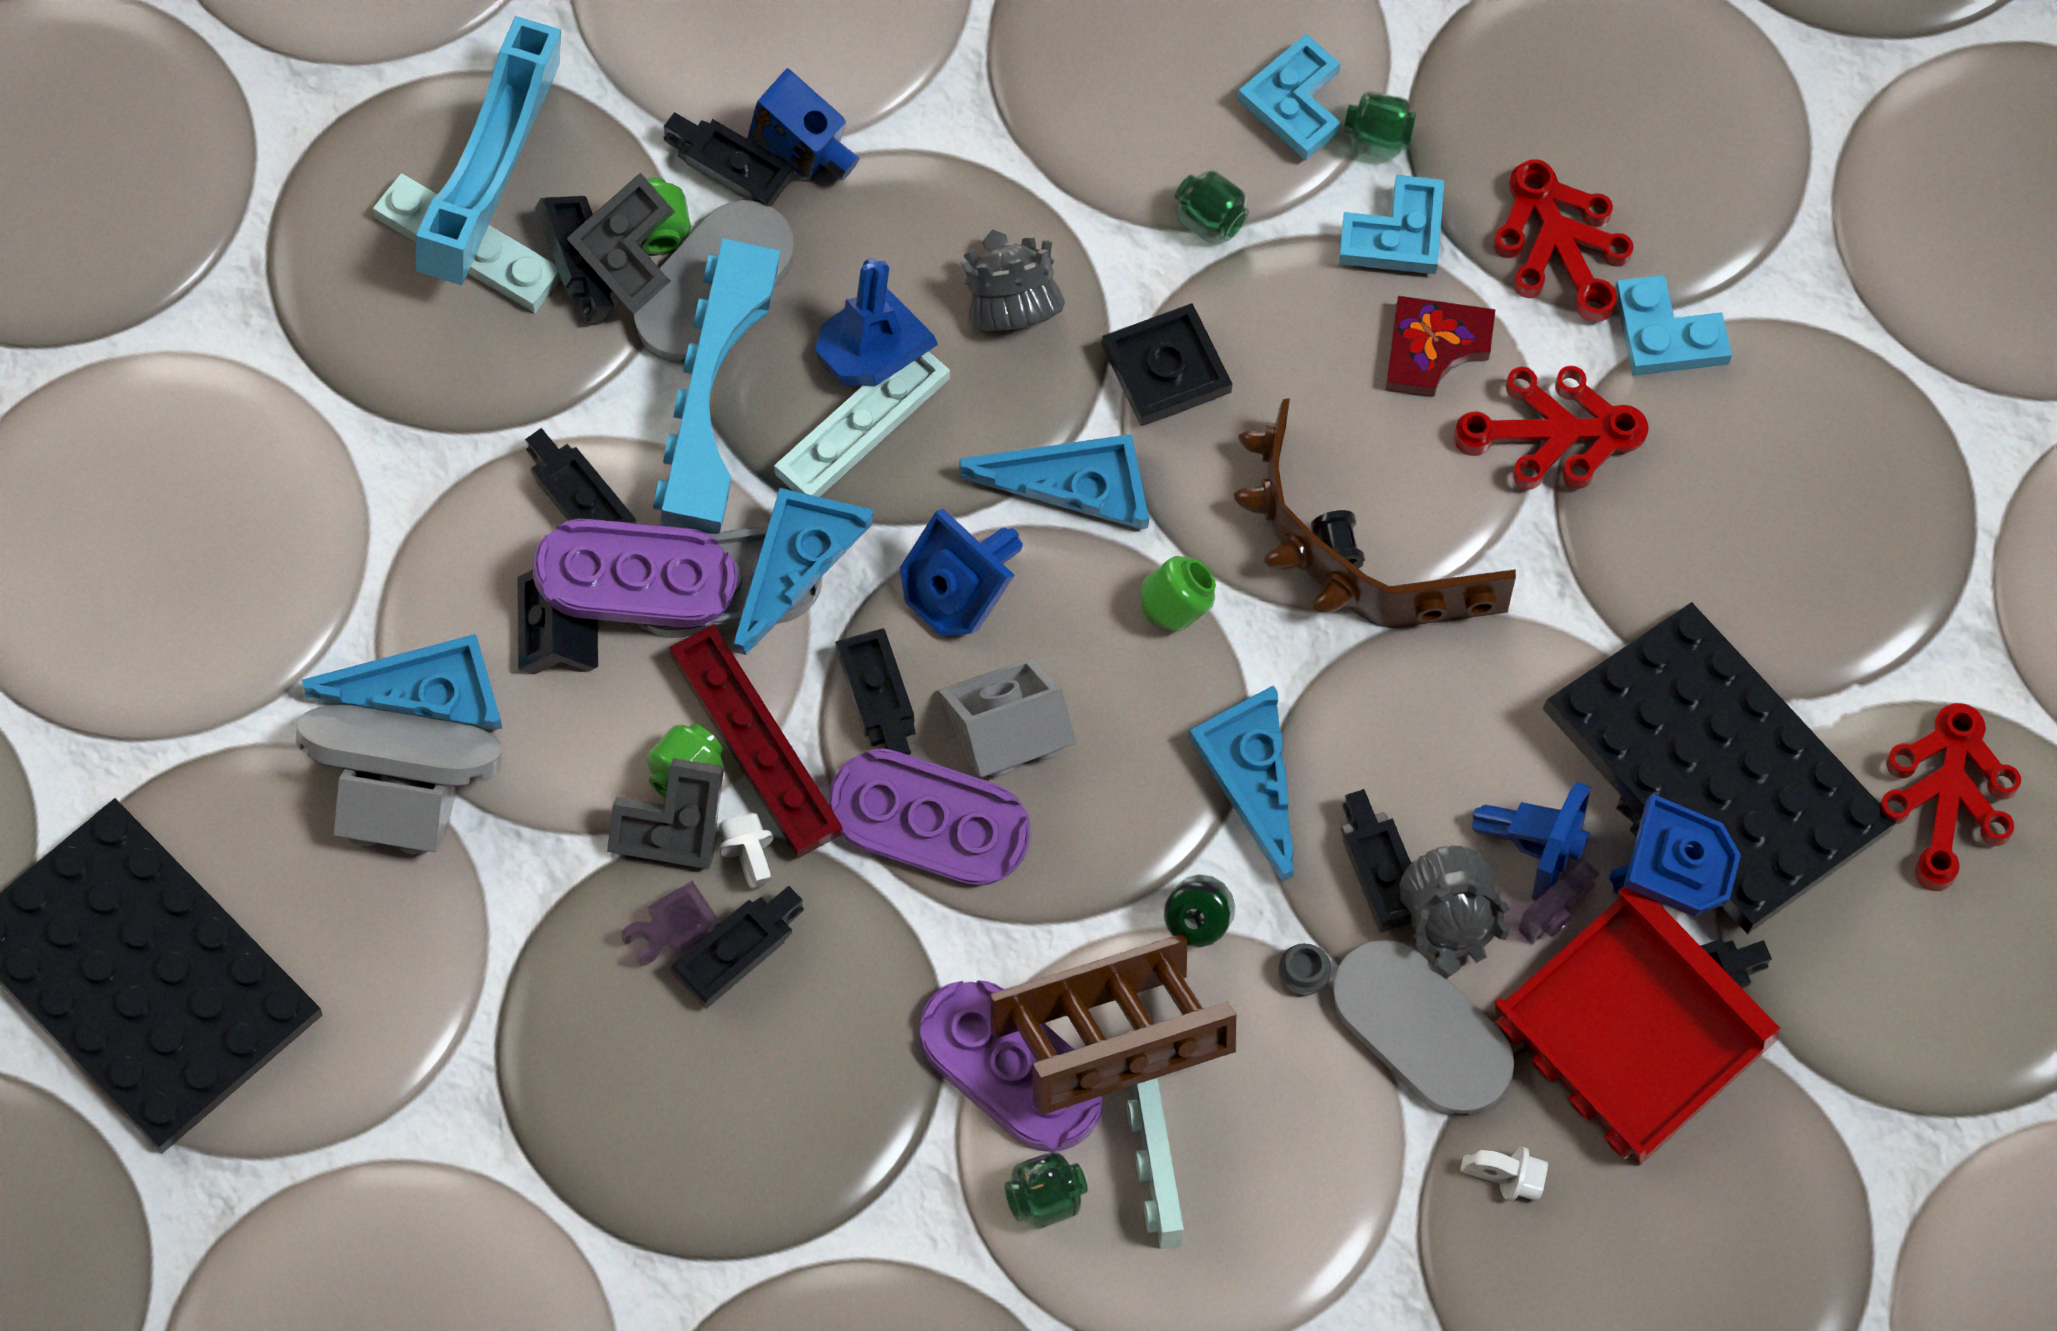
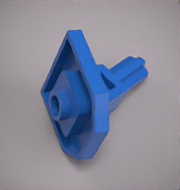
M873 258L864 261L860 269L857 297L846 299L845 309L823 322L815 347L817 357L844 386L878 385L938 345L934 334L887 288L890 268L885 261H876Z
M944 509L936 511L900 566L905 603L940 636L971 634L978 631L1015 576L1003 564L1022 550L1023 543L1019 539V533L1014 528H1001L980 543Z
M1577 781L1568 793L1561 810L1521 802L1517 811L1486 804L1475 808L1473 811L1472 829L1477 834L1513 841L1519 852L1540 860L1534 882L1533 900L1546 904L1560 873L1564 872L1570 858L1576 861L1580 860L1590 836V832L1583 830L1591 787Z
M1651 794L1645 802L1629 865L1612 870L1609 880L1613 883V892L1617 895L1618 891L1624 887L1695 917L1724 905L1730 899L1741 854L1723 823Z

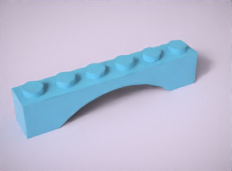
M514 17L500 48L482 108L467 146L450 179L432 199L416 234V272L463 285L559 68L561 29L522 17Z
M722 238L719 255L709 254L703 283L712 284L709 300L699 298L693 327L702 329L699 345L689 343L683 372L692 374L688 390L679 388L673 418L682 419L678 435L669 434L663 463L672 465L668 481L659 479L654 498L653 509L661 511L660 526L695 529L707 534L721 532L729 497L731 475L720 457L713 436L709 409L710 393L717 372L731 348L749 328L769 313L781 250Z

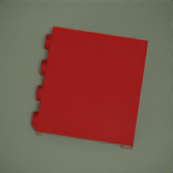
M1624 887L1618 891L1617 901L1507 1000L1503 1001L1500 997L1494 1002L1496 1015L1499 1017L1495 1021V1025L1504 1033L1506 1038L1515 1046L1522 1041L1535 1055L1530 1061L1536 1070L1551 1084L1558 1079L1571 1093L1567 1097V1101L1573 1109L1587 1122L1594 1117L1608 1131L1603 1138L1610 1148L1621 1159L1625 1160L1631 1156L1639 1165L1646 1161L1778 1041L1780 1027L1657 901Z

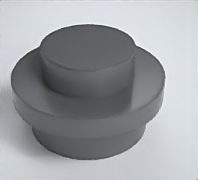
M1306 943L1297 944L1287 949L1282 955L1279 963V976L1282 983L1290 991L1300 995H1311L1322 990L1329 981L1331 963L1326 953L1319 947Z

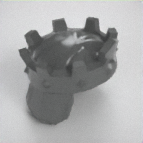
M992 229L982 241L984 248L988 249L989 253L980 258L977 252L972 250L964 254L965 260L960 261L967 276L965 284L969 286L972 292L969 322L980 330L997 331L1024 328L1049 320L1063 310L1065 300L1053 279L1052 265L1054 260L1051 259L1052 242L1049 240L1042 241L1041 250L1036 249L1035 238H1022L1021 245H1005L1008 244L1006 234Z
M1462 846L1437 847L1435 850L1432 849L1427 852L1426 855L1420 856L1418 861L1414 860L1404 872L1399 883L1400 900L1412 915L1411 924L1415 930L1413 937L1416 938V946L1421 955L1429 951L1436 957L1434 969L1444 978H1449L1461 969L1460 960L1457 957L1470 955L1475 963L1487 958L1484 947L1495 936L1506 940L1510 930L1504 922V913L1510 910L1506 901L1500 897L1501 892L1496 891L1493 868L1483 855Z

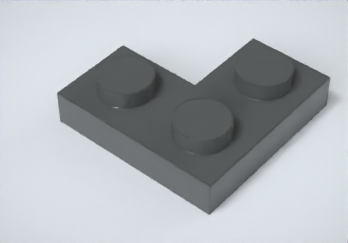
M639 173L575 230L567 240L626 307L635 314L671 282L639 244L676 211L645 176Z
M673 758L669 767L665 805L616 797L612 806L607 852L709 869L713 859L724 766Z

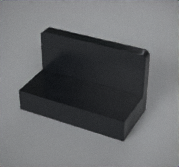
M533 570L518 576V669L534 675L559 662L586 671L597 668L598 621L568 616L551 607L541 597L535 586Z

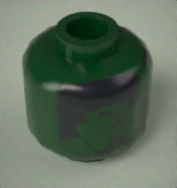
M1201 874L1187 877L1177 884L1165 902L1164 908L1165 923L1172 936L1183 933L1187 939V946L1198 948L1213 945L1221 939L1234 920L1235 902L1227 886L1213 876Z

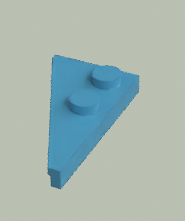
M1132 434L959 459L961 479L1138 529L1148 528L1149 516Z
M779 488L734 640V652L747 655L872 526L874 520L873 509Z
M476 634L302 679L306 699L390 711L462 723L490 730L502 729L500 715Z
M1273 685L1192 728L1189 731V740L1281 881L1284 882L1294 876L1293 844L1289 828V803L1285 765L1283 764L1282 732H1280L1278 692Z

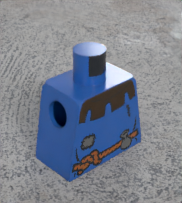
M786 68L757 100L747 139L790 163L794 167V172L804 179L810 180L824 166L840 180H844L852 172L860 159L859 156L840 142L846 125L844 117L789 68Z

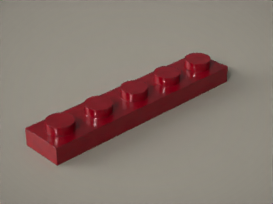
M712 624L669 647L670 656L797 858L799 859L841 836V831L843 832L841 823L716 626Z

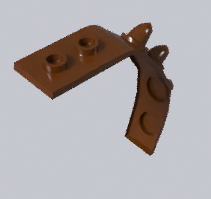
M1290 398L1282 400L1275 426L1266 425L1265 431L1248 430L1238 435L1239 441L1246 450L1262 454V462H1268V478L1262 479L1261 486L1237 490L1234 493V499L1242 508L1253 513L1264 514L1267 521H1272L1276 536L1281 541V544L1266 554L1264 562L1269 567L1278 570L1297 567L1305 570L1324 587L1321 594L1313 601V608L1316 611L1329 613L1347 606L1369 622L1388 628L1508 613L1516 579V569L1388 586L1367 576L1317 538L1284 502L1279 472V458L1287 424Z

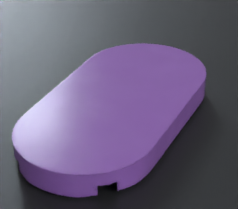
M574 519L558 525L556 530L550 532L548 536L546 534L539 542L533 561V579L541 597L555 610L568 616L691 628L708 624L719 618L726 611L736 589L737 569L729 552L727 551L726 553L718 545V541L715 538L699 530L593 519Z
M874 749L858 754L841 766L830 787L829 806L843 827L842 835L851 844L960 882L974 885L998 882L1012 874L1020 866L1029 849L1031 826L1028 814L1019 799L1009 790L992 782L897 751Z
M977 980V983H963V981L950 983L938 990L927 1002L923 1010L920 1026V1043L923 1053L938 1073L1014 1139L1029 1148L1045 1152L1062 1151L1078 1145L1093 1132L1101 1116L1103 1095L1041 1115L1033 1102L1032 1063L1037 1061L1019 1031L996 1039L991 1032L990 994L1005 989L992 982ZM1045 1023L1039 1024L1058 1055L1075 1050Z

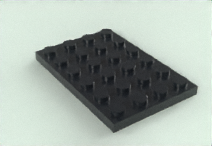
M1693 602L1549 697L1542 708L1641 818L1646 800L1651 794H1655L1724 824L1741 857L1730 899L1722 907L1746 934L1752 932L1890 833L1897 823L1883 815L1880 803Z
M116 798L0 893V985L161 1154L323 1016L321 1008Z

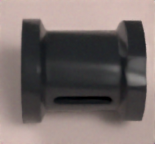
M1336 510L1316 517L1311 522L1313 534L1319 536L1321 541L1358 569L1362 567L1365 556L1364 552L1357 548L1354 536L1355 514L1347 510Z

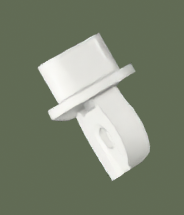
M756 813L722 821L719 824L724 840L720 845L721 855L724 857L739 856L745 879L751 889L765 886L766 882L770 881L771 874L762 849L773 841L772 833L762 829L758 814Z
M1523 1146L1518 1147L1511 1157L1499 1152L1479 1150L1475 1154L1463 1156L1460 1171L1487 1181L1499 1183L1502 1196L1508 1201H1514L1518 1196L1539 1201L1544 1190L1548 1162L1529 1156V1149Z

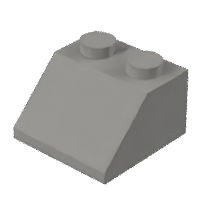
M1033 657L938 690L966 760L981 778L984 776L999 777L1006 775L1014 770L1015 765L1032 759L1047 760L1054 758L1063 751V748L1076 744L1063 691Z
M344 769L338 782L334 836L348 838L350 842L361 846H372L378 843L399 846L402 851L410 854H425L429 851L436 852L447 833L457 786H442Z

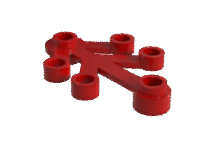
M1531 159L1521 163L1512 171L1510 176L1509 189L1516 201L1506 224L1496 232L1494 240L1496 253L1504 258H1514L1521 253L1525 241L1523 229L1533 209L1537 212L1543 225L1526 265L1520 267L1516 273L1514 281L1516 292L1524 298H1534L1542 292L1545 282L1544 271L1555 247L1578 292L1575 300V308L1578 314L1586 321L1593 323L1608 319L1615 307L1616 291L1606 280L1593 277L1576 243L1602 252L1603 259L1611 266L1621 267L1630 261L1634 248L1630 237L1623 233L1610 234L1594 228L1604 226L1609 222L1613 210L1612 201L1604 194L1595 193L1591 195L1559 183L1552 167L1542 160ZM1529 182L1537 183L1541 188L1533 189L1526 186L1525 184ZM1555 203L1582 211V218L1588 225L1562 216ZM1599 206L1604 209L1605 213L1595 214L1589 208ZM1511 237L1516 240L1517 244L1509 246L1504 244L1501 239ZM1615 245L1621 246L1626 252L1616 254L1612 252L1610 247ZM1532 277L1538 284L1533 286L1523 283L1522 278ZM1590 301H1596L1600 303L1603 308H1592L1588 306L1586 303Z
M1521 366L1510 371L1506 382V391L1511 398L1525 402L1544 419L1491 420L1489 416L1482 412H1468L1457 421L1454 442L1456 447L1464 454L1478 456L1486 453L1492 446L1493 441L1548 440L1534 455L1522 456L1515 464L1513 472L1514 482L1519 487L1530 490L1541 484L1544 473L1577 440L1598 439L1584 455H1572L1565 462L1563 469L1565 483L1572 488L1581 489L1590 484L1594 472L1614 452L1628 453L1642 446L1647 438L1649 427L1646 417L1637 408L1629 405L1612 406L1586 385V375L1579 367H1563L1558 372L1555 390L1560 397L1566 400H1575L1594 418L1577 419L1537 386V376L1533 370ZM1572 378L1578 382L1579 386L1574 388L1568 387L1562 380ZM1524 379L1530 386L1519 388L1513 381ZM1616 423H1626L1632 429L1629 431L1620 430ZM1477 425L1483 428L1484 431L1479 434L1472 433L1467 426ZM1576 466L1582 467L1587 474L1585 476H1576L1570 469ZM1529 467L1534 469L1537 475L1535 477H1526L1520 470Z
M1953 703L1942 708L1934 721L1933 732L1912 745L1906 743L1895 745L1886 760L1887 769L1893 776L1908 778L1915 773L1919 763L1945 750L1942 768L1904 791L1899 789L1888 791L1880 803L1883 815L1889 820L1897 822L1896 824H1901L1907 820L1911 811L1938 795L1931 845L1921 853L1915 865L1917 881L1924 888L1931 891H1942L1949 888L1959 872V860L1956 854L1952 852L1959 800L1980 826V834L1988 844L1993 846L2003 845L2010 839L2014 831L2012 817L2006 812L1995 811L1964 771L1966 754L1988 779L1987 788L1991 795L1997 799L2006 800L2012 798L2020 787L2021 775L2013 766L2002 765L1982 740L1986 732V725L1982 715L1972 706L1963 703ZM1961 721L1969 727V730L1965 732L1958 731L1952 722ZM1904 755L1908 757L1912 765L1908 767L1900 766L1895 761V756ZM2004 776L2008 778L2012 783V787H2001L1997 783L1996 777ZM1897 801L1902 804L1904 811L1895 813L1889 809L1887 803ZM1997 822L2005 828V833L1996 834L1992 832L1989 823ZM1938 858L1943 860L1947 864L1948 869H1936L1932 865L1931 859Z

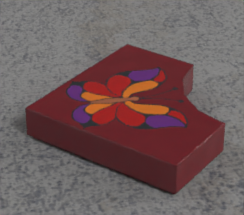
M1398 296L1385 390L1435 396L1440 380L1452 368L1468 361L1489 360L1496 309Z

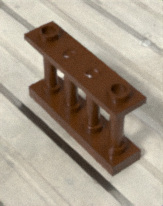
M1183 933L990 994L991 1032L995 1039L1019 1031L1037 1061L1032 1063L1033 1102L1041 1115L1236 1052L1237 1014L1228 1001L1206 1008L1202 1007L1184 979L1187 978V939ZM1163 985L1182 1013V1016L1155 1024L1136 993ZM1116 1001L1134 1031L1106 1039L1088 1009ZM1067 1016L1084 1042L1085 1047L1058 1055L1039 1024Z

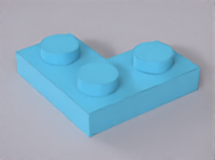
M1306 33L1240 88L1237 100L1306 161L1340 132L1341 122L1312 96L1339 74L1341 63Z
M1396 175L1392 217L1344 212L1338 264L1436 274L1445 180Z
M1665 275L1616 281V300L1633 376L1729 365L1732 353L1722 312L1674 318Z

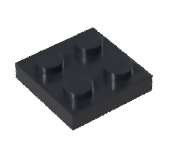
M1193 303L1102 336L1101 346L1140 426L1232 392L1233 383Z

